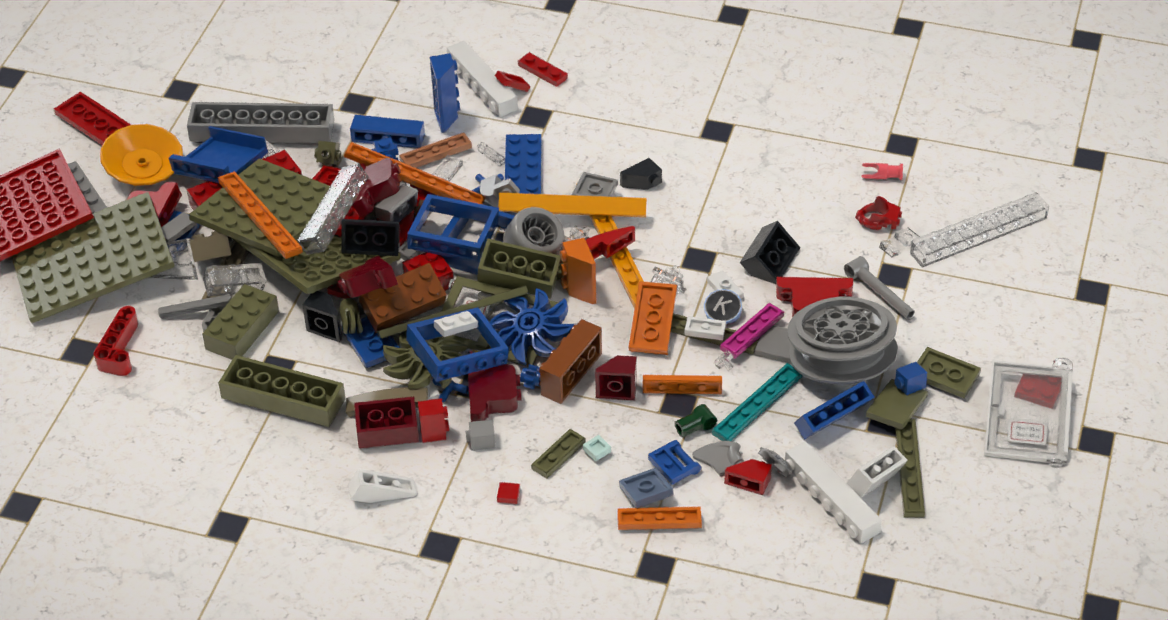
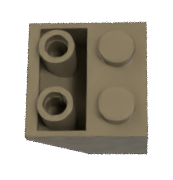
M217 231L211 232L212 236L204 237V234L193 235V239L189 240L193 261L198 262L231 255L228 236Z

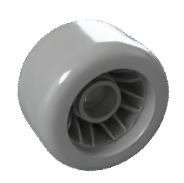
M530 207L521 210L515 215L504 232L503 242L557 255L562 247V242H564V230L560 221L551 212L539 207Z

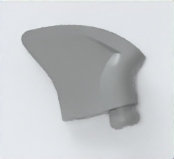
M733 441L711 443L692 453L694 459L714 468L719 476L725 474L726 467L744 462L743 458L739 455L740 444Z

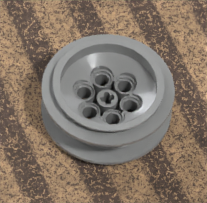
M833 297L820 300L798 311L788 324L787 332L791 342L789 350L791 364L800 374L818 382L845 385L872 379L888 370L898 355V346L894 338L897 332L895 317L884 306L866 299Z

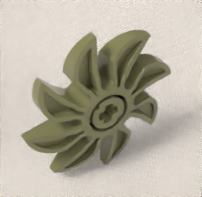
M404 331L399 338V348L383 345L384 357L392 364L384 367L383 372L392 378L401 380L413 377L408 383L409 389L426 387L431 383L432 375L406 340L407 331ZM440 337L425 340L439 361L460 357L462 355L459 352L467 350V346L464 343L455 339L442 338L439 340ZM452 378L439 381L442 388L450 385Z

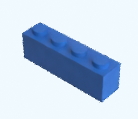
M354 115L350 127L351 142L374 144L373 141L391 138L393 144H397V146L420 148L425 136L424 121Z
M862 381L802 415L794 424L805 440L863 407L875 397L865 381Z

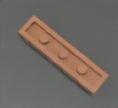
M463 132L399 155L400 162L417 168L471 149L472 143Z

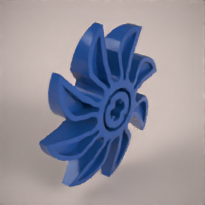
M535 289L533 308L529 307L528 301L523 297L505 300L504 303L518 314L514 315L509 311L499 313L490 321L494 329H501L498 332L499 336L508 347L511 345L515 360L522 365H527V351L530 345L533 346L536 355L550 357L551 352L555 348L544 339L559 342L568 336L575 325L561 324L568 313L566 299L564 298L550 309L548 296L540 289Z

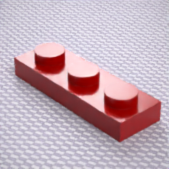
M530 52L518 60L519 67L555 87H558L568 79V73Z

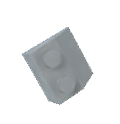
M401 185L398 193L376 203L375 216L380 221L400 222L417 206L418 190Z

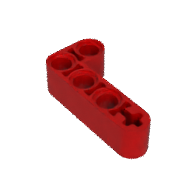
M124 306L120 308L94 350V357L99 371L119 376L128 375L132 371L129 353L124 349L139 325L134 307Z

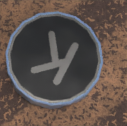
M720 289L710 293L706 298L704 311L708 319L726 321V324H732L741 316L742 302L735 292Z

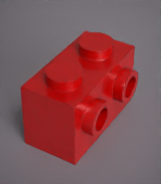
M442 398L418 401L422 442L447 440L446 432L450 430L448 419L445 420V418H448L447 406H443Z

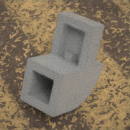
M497 175L481 180L480 193L492 207L498 208L499 193H520V189L510 178L501 181Z

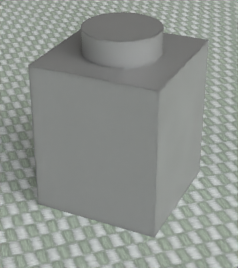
M493 420L469 422V430L466 431V442H471V450L495 448Z

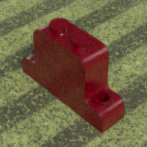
M385 158L367 167L364 163L351 166L352 204L360 218L371 213L375 203L395 195L400 190L401 178L399 173H401L399 165L397 163L393 164L390 158Z
M379 256L368 259L363 265L340 273V280L337 281L341 292L343 291L344 295L347 294L350 298L358 297L379 288H390L398 284L392 266Z
M504 364L468 374L471 422L485 421L489 418V414L511 413L517 410L518 401H522L521 389H517V386H520V374H516L513 365Z

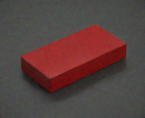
M497 71L494 75L504 86L526 92L530 89V85L520 76L502 71Z

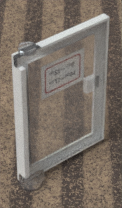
M1057 358L1053 361L1052 366L992 360L984 456L1050 463L1053 468H1060L1063 464L1067 465L1073 362L1070 359Z

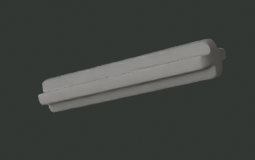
M228 294L160 307L158 314L160 318H168L225 307L232 297Z

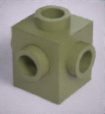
M318 141V148L315 149L314 153L316 162L322 163V167L324 165L332 167V164L338 165V161L341 160L342 156L340 143Z

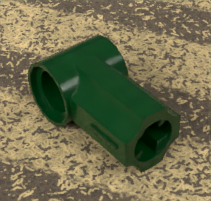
M701 404L692 411V414L675 421V428L680 437H685L700 429L705 431L712 429L718 420L705 404Z

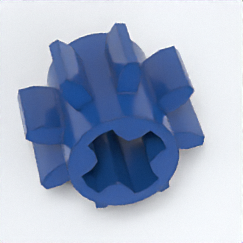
M529 364L528 368L522 369L520 382L524 383L523 386L525 388L534 390L535 385L540 386V367Z

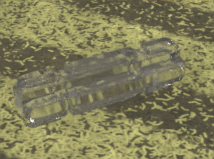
M485 142L477 145V150L497 166L501 167L505 164V158Z

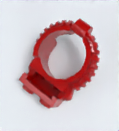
M877 196L873 203L867 204L858 210L855 218L861 225L869 229L881 230L882 227L887 228L888 225H892L891 229H896L900 224L899 218L902 217V211H900L901 207L888 202L881 196ZM868 212H878L882 214L879 215L876 213H872L869 219L864 216Z

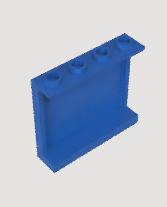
M209 126L208 129L211 136L187 156L173 154L169 157V161L174 174L219 183L218 177L231 172H236L239 175L259 158L261 159L268 154L265 137Z

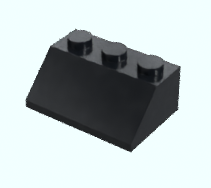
M342 219L341 254L399 255V222Z
M777 220L761 228L741 259L740 264L751 276L776 284V278L783 277L801 247Z

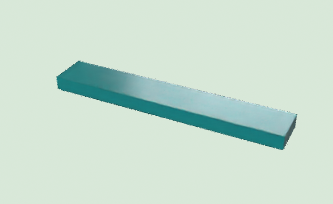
M785 364L714 427L712 435L721 441H732L800 380L803 375L792 365Z

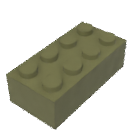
M487 239L478 267L477 281L511 290L526 286L528 294L535 295V289H540L551 299L560 270L561 257L552 253Z
M244 284L202 333L205 350L233 360L235 355L243 356L279 313L277 296Z

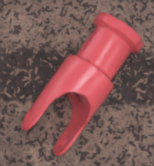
M888 163L862 164L863 167H873L878 170L877 173L872 175H862V178L903 179V164L899 166L888 165Z

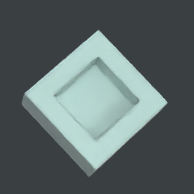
M597 435L583 444V450L596 462L611 452V446L601 436Z

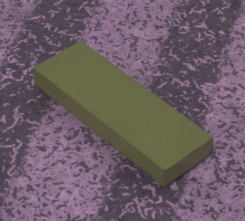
M569 429L531 464V469L547 479L586 443V438Z

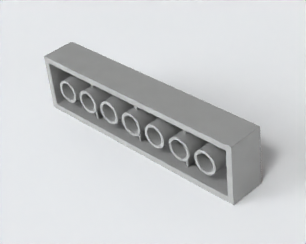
M192 102L187 130L189 141L205 142L211 136L208 127L212 126L265 137L266 143H318V141L331 142L335 119L333 104Z

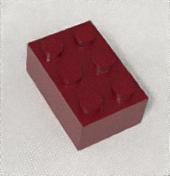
M414 396L354 403L359 449L419 442Z

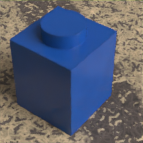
M917 362L897 368L894 380L895 385L905 395L926 388L927 371Z

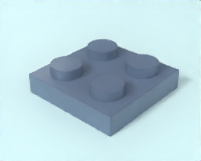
M657 468L619 480V487L636 508L674 495L672 486Z

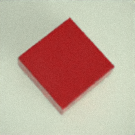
M500 482L497 502L518 504L520 484Z

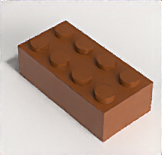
M430 263L397 276L398 284L386 289L379 288L359 296V303L375 333L445 304L447 294Z
M583 319L572 327L568 336L561 340L560 345L551 352L547 361L540 365L539 385L541 386L542 396L562 404L602 355V327Z

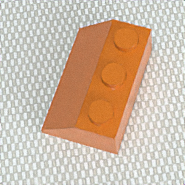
M585 238L562 242L560 257L563 264L560 265L563 275V278H561L563 289H566L571 297L590 304H596V263Z

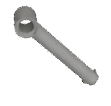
M859 256L844 265V271L848 278L855 279L859 277L902 314L904 318L910 319L914 315L915 311L910 305L906 304L869 272V264L864 257Z

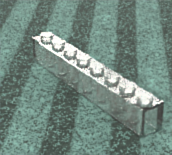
M1037 192L1026 195L1015 201L912 240L910 255L922 268L1047 219L1049 204Z

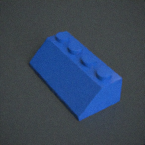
M451 53L430 57L434 112L441 133H444L458 119V111H460V103L457 100L459 90L456 87L458 76L455 73L457 63L456 60L452 59Z

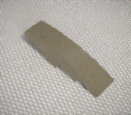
M408 387L393 388L347 397L346 414L349 417L355 416L354 403L412 396L415 399V408H418V401L428 400L427 387L419 389H409Z

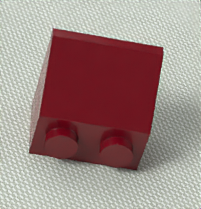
M617 355L595 369L596 398L635 401L637 356Z

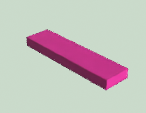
M768 303L720 345V350L736 359L783 318L784 311Z

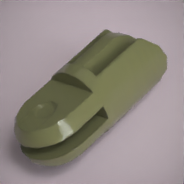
M346 298L341 301L339 308L343 332L347 334L349 328V333L354 334L356 327L357 333H362L363 329L358 304L354 299Z

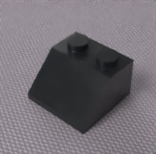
M315 291L302 304L306 331L340 343L342 339L339 317L332 297L325 292Z

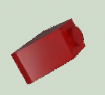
M751 459L726 467L724 484L763 495L771 479L772 465L764 461Z

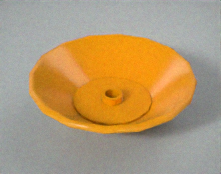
M150 124L130 125L116 130L106 138L100 149V162L107 174L119 182L134 186L153 185L167 180L174 174L169 157L173 154L183 156V148L176 136L162 127Z

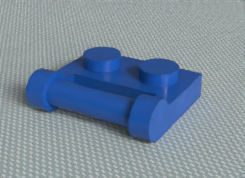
M673 440L648 454V460L671 485L691 474L699 473L702 468L698 462H694L681 448V444L677 440ZM673 453H676L687 466L685 467Z

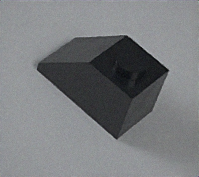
M650 158L620 172V186L623 188L648 190L662 183V169Z

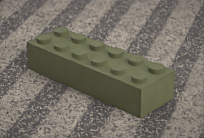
M238 355L234 356L218 382L222 399L327 427L331 426L346 399L344 383Z

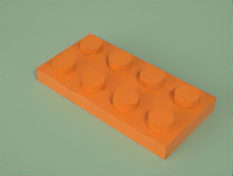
M639 281L629 351L668 354L677 285Z

